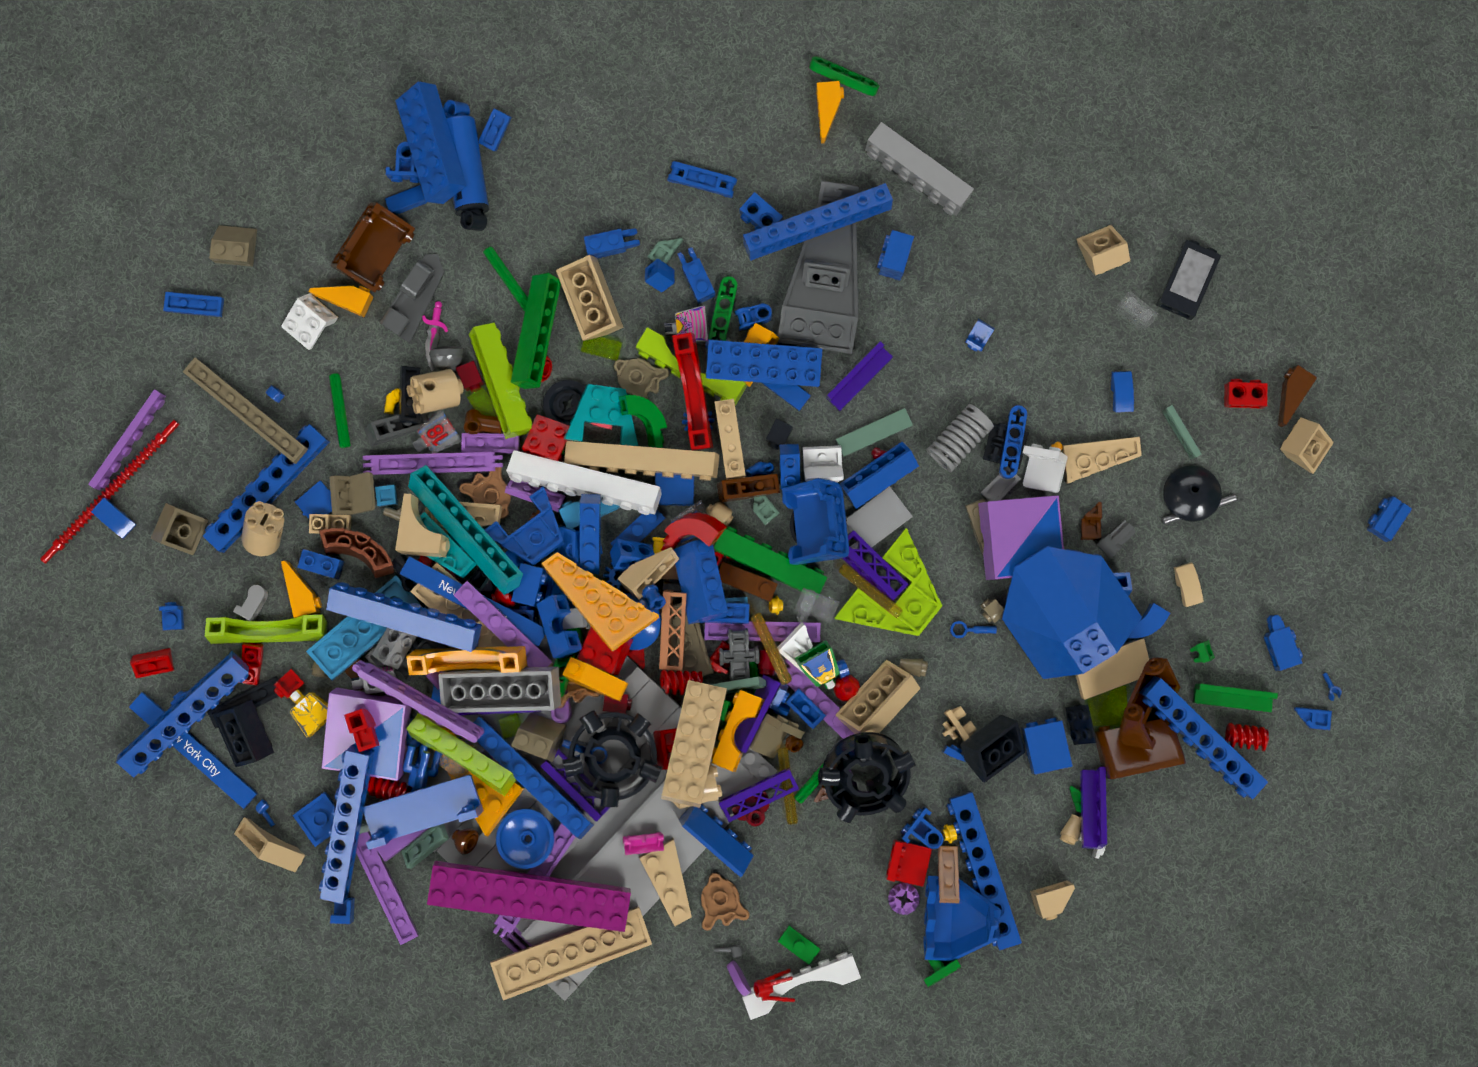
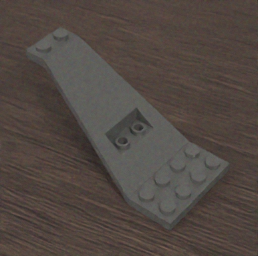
M822 180L816 208L857 194L859 185ZM856 223L804 241L783 302L778 332L780 339L778 342L852 354L858 322ZM818 274L820 277L819 279H814L813 275ZM833 277H837L839 280L837 282H833L831 279Z

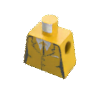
M296 690L289 697L296 704L290 710V713L304 735L311 737L326 723L328 703L313 692L304 696L299 690Z

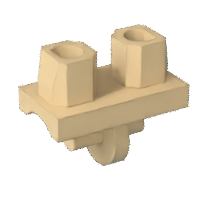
M961 706L944 712L953 725L950 726L947 721L942 724L946 729L942 733L944 737L950 735L953 740L958 737L954 732L956 730L963 741H965L977 730L971 721L963 726L958 720L966 715Z

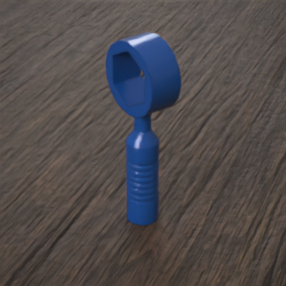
M956 621L950 626V633L955 638H963L967 632L993 634L997 632L996 626H974L967 628L964 622ZM955 624H962L965 631L962 635H955L952 629Z
M564 739L562 747L569 749L571 741ZM576 744L575 751L584 753L585 746ZM598 746L592 749V751L590 750V752L593 754L597 749L604 751L605 758L601 762L597 761L598 764H602L606 761L608 754L605 748Z

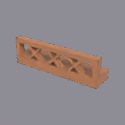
M665 590L663 597L666 603L662 607L659 669L683 671L687 593ZM673 597H682V606L676 610L673 607ZM675 614L681 619V625L676 629L672 626V616ZM674 633L680 639V644L676 648L671 645V636ZM673 652L679 658V666L670 665V655Z

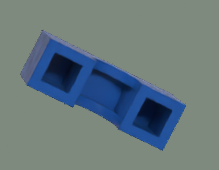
M551 595L537 603L539 616L552 657L567 658L580 651L582 646L577 631H564L563 619L571 613L566 595Z

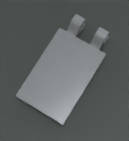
M889 486L847 518V534L854 530L872 548L913 516ZM858 542L854 543L850 547L852 549H859Z

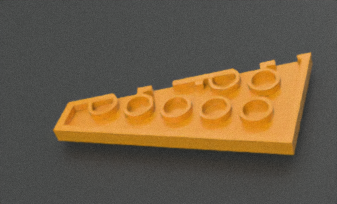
M558 552L542 562V567L612 652L659 618V615L654 611L651 612L646 609L641 603L633 601L620 590L603 580H599L592 573L578 567L576 563Z
M442 728V729H444L445 731H447V732H449L450 734H452L453 736H455V737H457L458 739H460L461 741H463L461 738H459L456 734H454V733H453L451 730H449L448 728ZM442 754L441 763L451 780L469 774L472 775L484 810L475 820L484 835L488 837L524 788L515 782L507 794L503 796L467 769Z

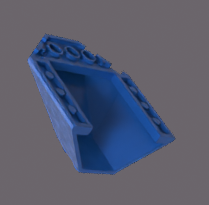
M1048 545L1014 566L1006 605L1002 614V620L1043 679L1084 674L1118 653L1142 618L1101 555L1086 554L1070 549H1058Z

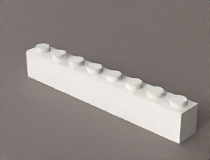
M515 450L506 470L509 478L517 483L523 481L533 487L543 486L553 492L563 491L569 496L601 494V502L605 505L612 506L614 504L625 510H638L639 513L649 515V513L655 515L662 495L659 486Z

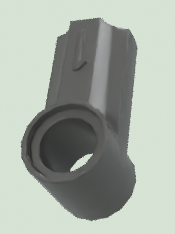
M1124 520L1096 545L1109 558H1112L1136 531L1130 523Z

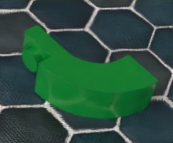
M619 396L621 414L633 415L639 418L646 428L649 447L663 448L664 437L660 429L667 428V425L658 407L650 400L641 396Z

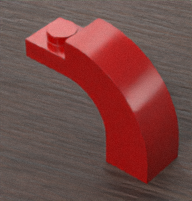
M686 514L671 523L664 530L668 535L663 540L665 544L661 551L670 547L675 549L684 535H694L708 546H711L719 539L727 526L708 514Z

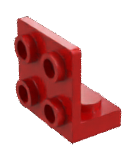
M536 415L531 426L532 428L522 446L523 452L563 462L561 453L567 440H564V436L568 431L569 425Z
M894 840L885 878L893 882L896 880L923 887L932 851L931 848Z

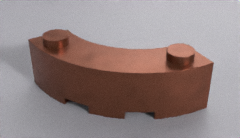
M331 528L319 531L326 556L345 554L356 557L371 569L375 579L394 573L393 564L387 552L381 545L379 546L373 541L371 537L358 531L344 530V528Z

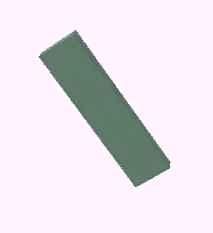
M904 408L837 438L836 442L837 445H841V453L845 457L912 427L913 424Z

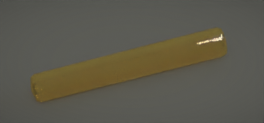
M847 564L841 566L839 569L840 574L895 618L901 615L903 611L901 607Z
M757 613L753 615L751 620L781 684L790 683L792 678L762 614Z
M786 747L779 748L777 751L780 771L787 768L790 769L788 749ZM790 778L782 782L784 790L793 787ZM794 792L784 796L787 823L789 825L798 822Z

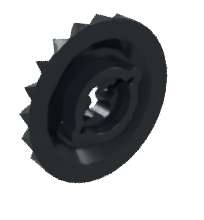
M562 380L553 384L547 390L543 400V410L546 417L570 426V422L575 415L586 387L573 380ZM572 398V409L568 408L565 410L563 402H568Z

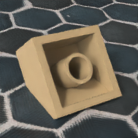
M1112 225L1077 239L1084 259L1095 276L1130 261L1128 244Z
M1300 417L1287 439L1283 442L1280 450L1287 458L1314 474L1334 442L1320 424Z
M1063 881L1030 891L1036 913L1041 918H1046V920L1057 918V914L1063 912L1075 889L1074 884L1069 881Z

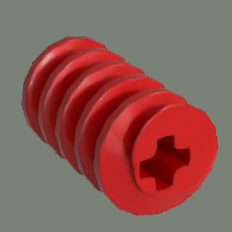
M662 670L660 675L661 689H664L666 695L669 694L670 689H672L673 695H676L677 689H679L680 695H683L688 680L703 683L702 671L698 673L696 671L691 673L684 671L682 673L680 670L676 672L669 670L667 673L666 670Z
M1228 723L1225 741L1227 743L1230 742L1233 748L1238 743L1240 749H1242L1243 744H1246V749L1249 750L1252 744L1254 750L1257 751L1260 745L1261 750L1265 751L1269 741V732L1264 727H1249V725L1242 727L1241 724L1234 726L1233 723Z
M371 777L368 785L369 795L376 796L378 799L382 798L383 800L409 793L412 789L411 786H408L406 789V782H402L399 786V780L392 783V780L387 779L385 781V779Z

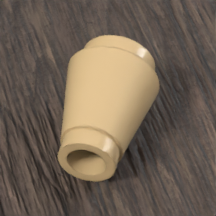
M1071 815L1060 832L1061 841L1070 845H1075V842H1078L1081 829L1080 817Z

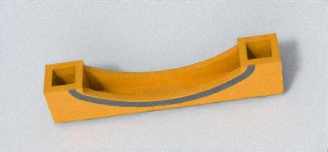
M525 646L477 647L472 652L459 648L415 649L406 656L409 675H427L429 673L457 669H491L501 671V673L520 672L528 665Z

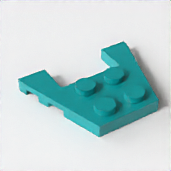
M592 384L586 385L564 440L583 441L584 422L620 426V445L638 446L632 415L621 414L619 396L627 395L626 389Z

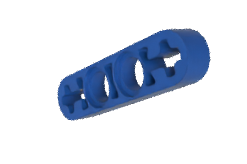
M1020 405L1014 406L1008 415L1007 431L1005 433L999 467L1000 476L1004 479L1013 478L1018 471L1027 419V411ZM1019 410L1023 416L1018 419V424H1011V422L1014 423L1016 421V415H1013V413ZM1010 429H1018L1020 436L1018 438L1011 437ZM1014 447L1017 451L1016 456H1009L1006 453L1007 448ZM1005 459L1009 461L1015 460V463L1012 462L1010 465V469L1013 470V472H1011L1009 475H1007L1006 471L1003 470V468H1006L1008 466V461H1004Z

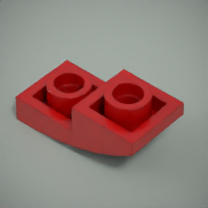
M242 644V661L249 666V676L242 683L258 685L264 644Z

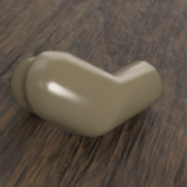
M386 506L383 515L400 521L402 507L395 510Z

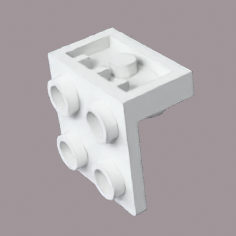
M309 293L297 298L284 320L282 328L310 350L315 345L324 328L334 324L338 317Z

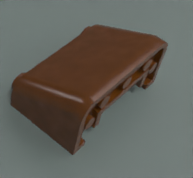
M377 202L370 203L334 257L331 267L370 291H379L385 283L382 275L401 245L411 242L415 235L413 233L415 228Z
M1152 658L1144 666L1124 710L1118 730V738L1124 745L1153 750L1156 744L1155 738L1150 736L1149 728L1144 727L1152 707H1148L1142 701L1143 697L1139 692L1153 676H1156L1165 681L1178 694L1180 685L1166 658ZM1164 696L1160 698V701L1165 700Z
M1155 715L1154 720L1145 723L1144 727L1149 728L1150 736L1156 740L1153 750L1122 744L1118 738L1119 728L1110 729V725L1099 727V731L1095 732L1096 745L1101 767H1106V778H1122L1185 764L1184 753L1177 733L1170 729V723L1166 719L1163 721L1157 715Z

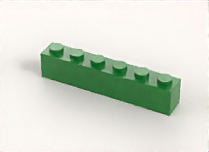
M550 273L533 275L510 382L523 389L540 388L561 286L560 279Z
M729 526L714 543V551L813 598L819 597L827 577L823 575L824 571L815 567L813 570L807 568V563L799 565L790 564L788 554L782 551L776 553L772 551L773 547L765 543L759 545L754 542V538L746 534L742 537L737 534L738 531Z

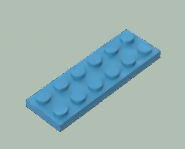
M394 576L376 592L382 593L388 598L402 599L403 602L409 604H420L411 592L403 589L401 580L397 576ZM347 616L306 652L333 681L377 644L387 627Z

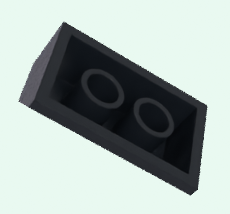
M252 699L212 714L235 767L257 762L275 753Z
M1004 715L998 716L961 743L964 760L984 783L1025 753L1018 721Z

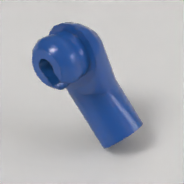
M758 462L746 469L745 475L746 477H753L756 474L770 475L774 470V466L771 463Z

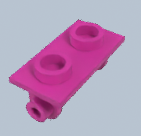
M656 832L623 837L625 855L664 851L663 833Z

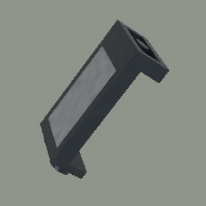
M1186 240L1182 244L1177 261L1156 306L1188 320H1192L1196 316L1221 258V255L1215 249L1199 246L1200 244L1194 240Z

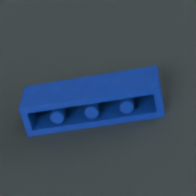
M901 442L840 483V486L849 502L857 509L896 483L899 479L911 473L919 465L912 451Z
M581 494L580 568L599 575L601 565V494Z

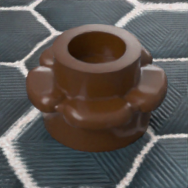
M790 735L786 739L785 747L787 750L795 753L803 747V741Z

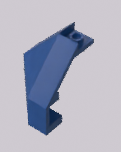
M928 876L925 888L927 901L924 913L925 936L923 939L925 960L955 961L1001 939L999 930L1001 909L960 879L959 903H939L938 876Z

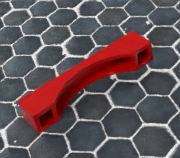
M690 332L673 335L675 355L685 396L691 451L714 448L695 334Z

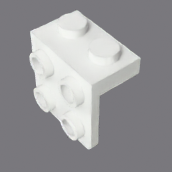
M1032 444L1031 447L1024 445L1023 453L1029 456L1023 486L1058 493L1068 456L1060 452L1061 449L1049 447L1048 450L1043 449V446L1038 444Z
M841 445L803 447V470L806 482L817 478L834 482L844 479Z

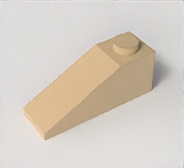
M670 547L632 564L622 573L618 580L627 591L640 600L643 597V589L649 585H655L679 560V557Z

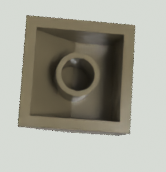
M218 226L211 239L209 258L219 264L253 267L257 229Z
M165 503L151 539L194 555L208 520Z
M530 713L519 726L511 747L553 762L567 726Z

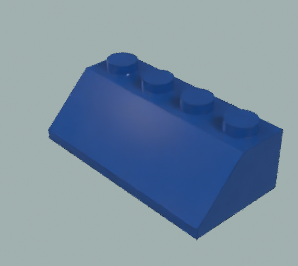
M696 540L673 549L679 557L675 567L682 593H687L686 616L688 625L727 617L728 609L713 544L708 546L702 540Z
M701 804L700 808L689 807L679 818L682 827L738 876L742 877L754 856L750 851L752 847L745 841L742 843L736 839L738 835L730 828L726 830L722 827L723 822L716 816L712 818L707 813L709 810L703 804Z

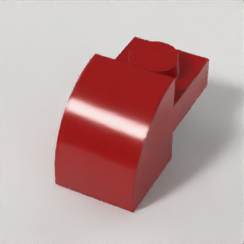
M359 709L344 715L349 733H353L359 752L379 746L374 729L376 723L367 709Z

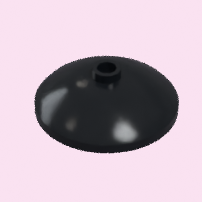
M1189 465L1178 468L1170 474L1164 484L1163 498L1167 508L1173 515L1185 521L1197 522L1205 520L1214 514L1220 505L1222 491L1219 481L1209 470L1200 466ZM1193 487L1198 489L1197 493L1192 491Z

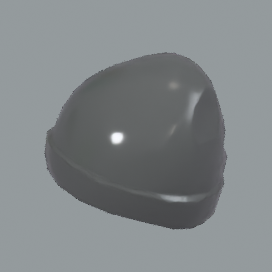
M441 346L430 349L429 356L432 363L440 370L451 369L454 372L462 362L464 348Z

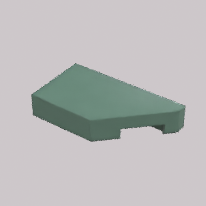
M683 239L658 241L648 255V258L653 262L656 259H660L667 264L683 242Z
M766 496L754 497L753 512L764 525L780 514Z

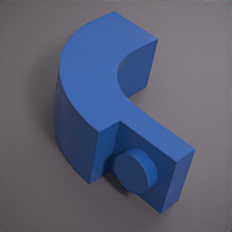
M1154 603L1149 604L1141 620L1127 639L1142 638L1153 634L1162 627L1170 612Z

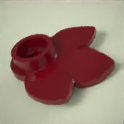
M762 792L761 796L768 798L766 792ZM751 796L745 799L744 804L752 807L756 805L758 797ZM769 804L737 819L747 821L751 826H760L765 820L764 813L768 810ZM739 805L732 808L734 815L739 812ZM757 813L759 817L753 819L752 814Z

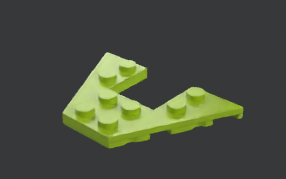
M906 528L882 558L912 583L889 611L885 610L858 588L834 619L919 636L941 609L942 604Z

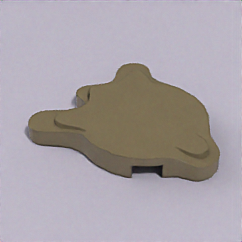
M640 358L631 360L619 359L614 363L619 386L622 389H626V393L629 395H637L648 399V392L658 393L660 381L669 376L667 368H655L649 362Z

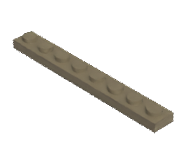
M194 358L183 371V373L293 463L296 464L308 450L197 358Z

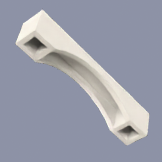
M843 952L838 954L835 960L829 961V959L818 962L819 966L813 968L806 966L800 969L798 974H785L781 978L792 976L793 979L773 985V993H770L769 996L781 997L791 988L810 981H830L844 985L861 977L852 953ZM751 987L750 994L747 996L742 995L750 1020L768 1014L777 1002L772 1000L762 1001L761 997L757 998L754 993V987Z

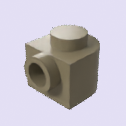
M988 598L980 605L984 611L982 615L988 623L991 621L996 623L1002 618L1004 609L996 599L990 600Z

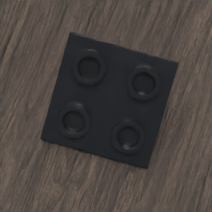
M993 423L994 428L989 432L983 460L1000 464L1007 426L1003 423ZM1015 428L1010 429V436L1018 438L1020 436L1019 430ZM1024 431L1018 469H1020L1024 454L1023 449L1024 445L1026 446L1029 432ZM1008 447L1006 453L1014 457L1017 451L1014 447ZM1006 459L1004 460V461H1008V466H1010L1012 462L1015 463V460H1014V461H1009V460H1006Z
M1088 704L1065 707L1073 744L1097 743Z

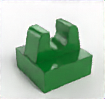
M1209 640L1203 641L1190 649L1191 652H1199V657L1193 659L1196 663L1209 662L1215 658Z

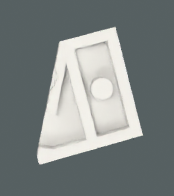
M801 622L776 648L780 654L801 672L803 671L794 658L813 648L805 624Z

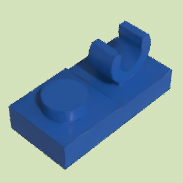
M494 108L481 134L479 144L496 152L512 117Z

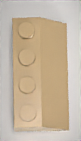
M588 255L556 270L583 341L605 336L624 328L596 257Z
M886 660L862 685L857 694L850 698L836 713V717L854 734L861 732L880 733L920 690V687L911 674Z

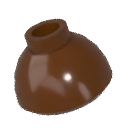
M471 828L457 829L452 835L454 845L462 855L470 853L475 848L479 838L478 832Z

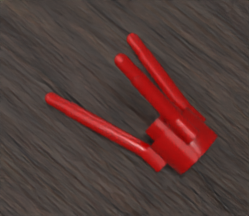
M787 969L754 982L756 997H761L762 1001L795 1002L794 998L769 996L770 993H773V985L793 979L790 976L774 980L790 973L791 970Z

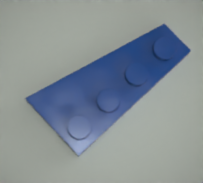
M562 526L559 530L564 543L555 549L554 554L558 552L580 567V532ZM549 576L545 599L551 595H565ZM566 596L569 608H576Z

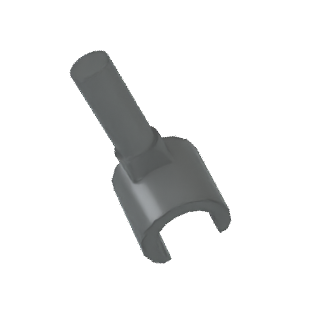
M740 945L715 947L714 949L715 952H731L733 958L743 954Z

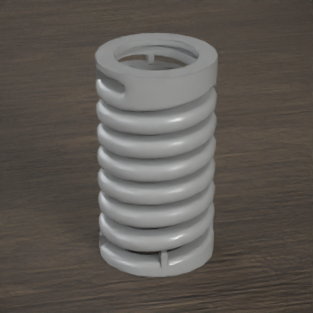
M968 404L961 414L956 417V420H953L951 425L946 427V430L941 433V436L937 437L936 441L932 442V445L926 451L942 468L951 473L958 466L957 464L961 463V459L966 458L965 453L969 454L971 448H975L976 443H980L981 438H984L994 428V425L981 410L972 404Z

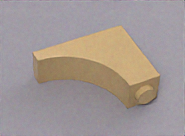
M404 494L395 550L404 555L446 557L450 549L449 538L428 530L420 518L418 498L412 494Z
M246 817L243 818L234 833L258 859L296 872L305 857L297 847L271 835Z

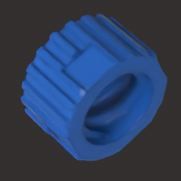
M273 385L266 391V394L277 403L285 396Z
M845 660L836 661L840 678L848 676L850 672Z

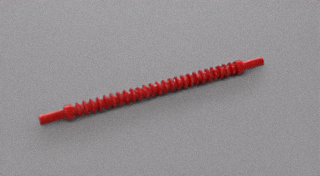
M173 420L161 433H157L155 440L152 439V443H148V447H144V451H140V455H136L135 460L132 459L133 463H128L129 467H125V471H121V475H117V479H113V483H109V487H105L106 491H101L102 495H98V499H94V503H90V507H86V511H82L83 515H78L79 519H75V523H71V527H67V531H63V535H59L60 538L52 542L53 545L40 560L46 564L59 550H63L65 543L68 544V540H72V536H76L77 531L80 532V527L84 528V523L88 524L87 520L92 519L91 516L94 514L91 511L103 498L111 500L110 496H115L114 492H118V488H122V484H126V480H130L131 475L134 476V471L138 472L137 468H141V464H145V460H149V456H153V452H157L156 449L161 448L160 445L167 442L166 438L180 424Z

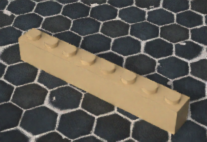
M567 441L564 463L587 467L595 471L607 469L606 472L618 473V470H624L625 474L636 475V472H643V475L655 476V473H660L662 477L673 478L674 475H681L683 479H692V476H697L699 480L711 481V478H717L720 455L715 452Z

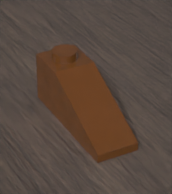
M1299 365L1289 368L1283 376L1286 379L1282 383L1278 426L1280 427L1287 425L1317 379L1316 376Z
M777 474L722 480L717 483L719 502L737 501L780 493Z
M724 562L721 563L719 568L722 583L771 602L778 585L777 583Z

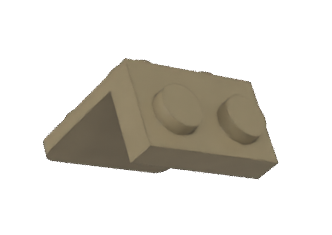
M371 472L353 476L329 477L332 515H354L375 509L374 481Z
M766 714L752 740L750 749L773 759L787 733L802 739L805 732L798 729L800 725L779 715L776 718Z

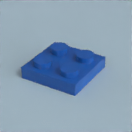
M326 792L293 815L315 847L330 837L328 833L334 821L332 811L336 805ZM342 821L343 826L347 825L345 821Z

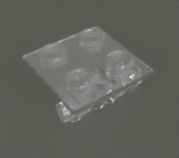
M803 588L794 610L798 612L796 618L798 622H806L810 616L830 624L839 601L818 594L813 590Z

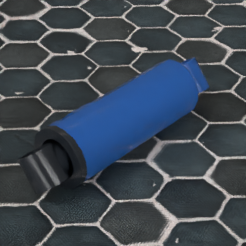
M448 100L444 104L443 110L467 185L453 196L455 214L461 216L460 223L464 229L483 231L487 226V217L484 213L489 211L476 122L472 116H469L470 108L468 104Z

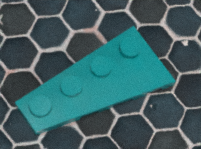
M424 512L420 518L427 529L433 533L446 536L450 542V549L446 557H427L464 578L477 564Z

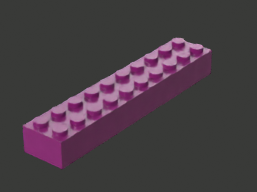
M434 861L427 905L625 932L631 889Z

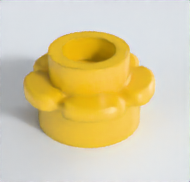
M776 596L769 602V611L778 615L779 611L783 610V600Z
M946 824L944 829L941 830L943 840L952 843V841L957 840V833L953 825L948 826Z

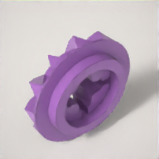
M900 883L890 890L888 902L896 913L908 915L915 911L919 905V894L912 885ZM907 891V898L912 902H905L903 907H901V900L896 898V896L902 897Z

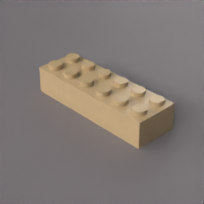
M688 680L661 799L698 808L701 807L727 688Z

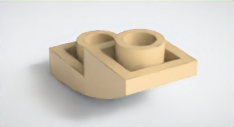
M309 515V533L320 534V530L331 528H344V530L351 531V515Z
M1193 563L1174 567L1176 585L1180 587L1183 606L1189 607L1204 602L1200 582Z

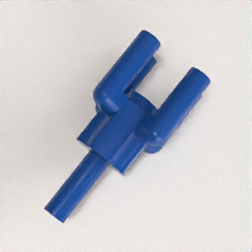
M423 744L420 745L416 764H412L416 746L408 745L403 771L410 773L407 783L412 787L411 792L426 788L428 776L436 777L438 774L442 754L435 750L431 768L427 767L430 752H427L428 747Z

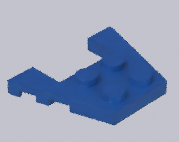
M544 487L529 496L541 513L508 536L497 521L485 529V532L494 542L532 566L564 543Z

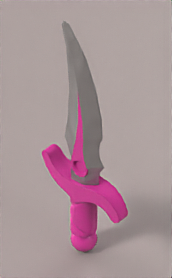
M440 301L435 302L436 308H434L432 320H427L425 316H422L424 323L430 325L427 330L428 337L425 343V350L431 371L434 370V364L430 359L429 352L430 349L437 348L440 339L439 327L448 332L446 325L440 322L442 303Z

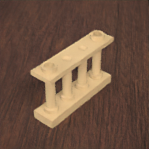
M734 399L715 401L726 480L745 478Z

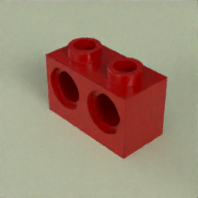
M1231 379L1224 387V407L1263 409L1267 406L1268 383H1261V380H1250L1247 383L1242 382V379ZM1233 389H1237L1240 392L1239 398L1233 395ZM1253 389L1258 391V398L1252 396Z

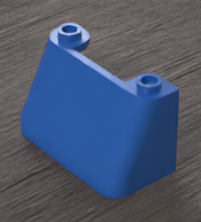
M817 478L783 488L782 501L787 508L794 510L797 545L791 546L788 552L790 564L799 565L847 557L849 554L843 491L840 484Z

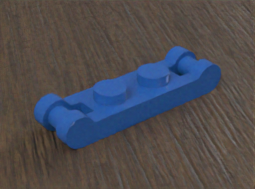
M672 162V171L668 175L667 181L716 193L728 198L733 197L734 191L732 190L737 183L736 178L691 165ZM679 171H684L683 177L678 176ZM721 182L727 183L725 188L720 187Z

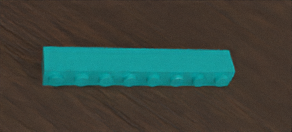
M425 465L412 472L408 487L501 593L506 595L519 587L523 573L428 466Z

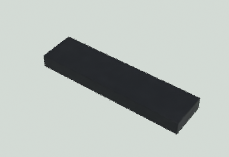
M278 676L216 706L214 709L208 710L207 713L215 729L218 726L212 714L251 699L256 708L279 697L274 692V684L279 680Z

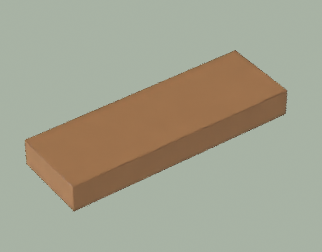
M940 846L938 848L939 903H959L958 846Z

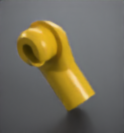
M395 389L387 394L384 413L394 414L395 404L400 400V389Z

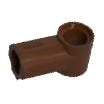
M475 409L466 412L464 430L468 434L474 435L479 432L501 434L502 428L498 417L482 415L480 411Z

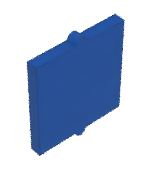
M321 480L295 501L303 511V515L308 518L310 514H330L332 512L331 491L328 490Z

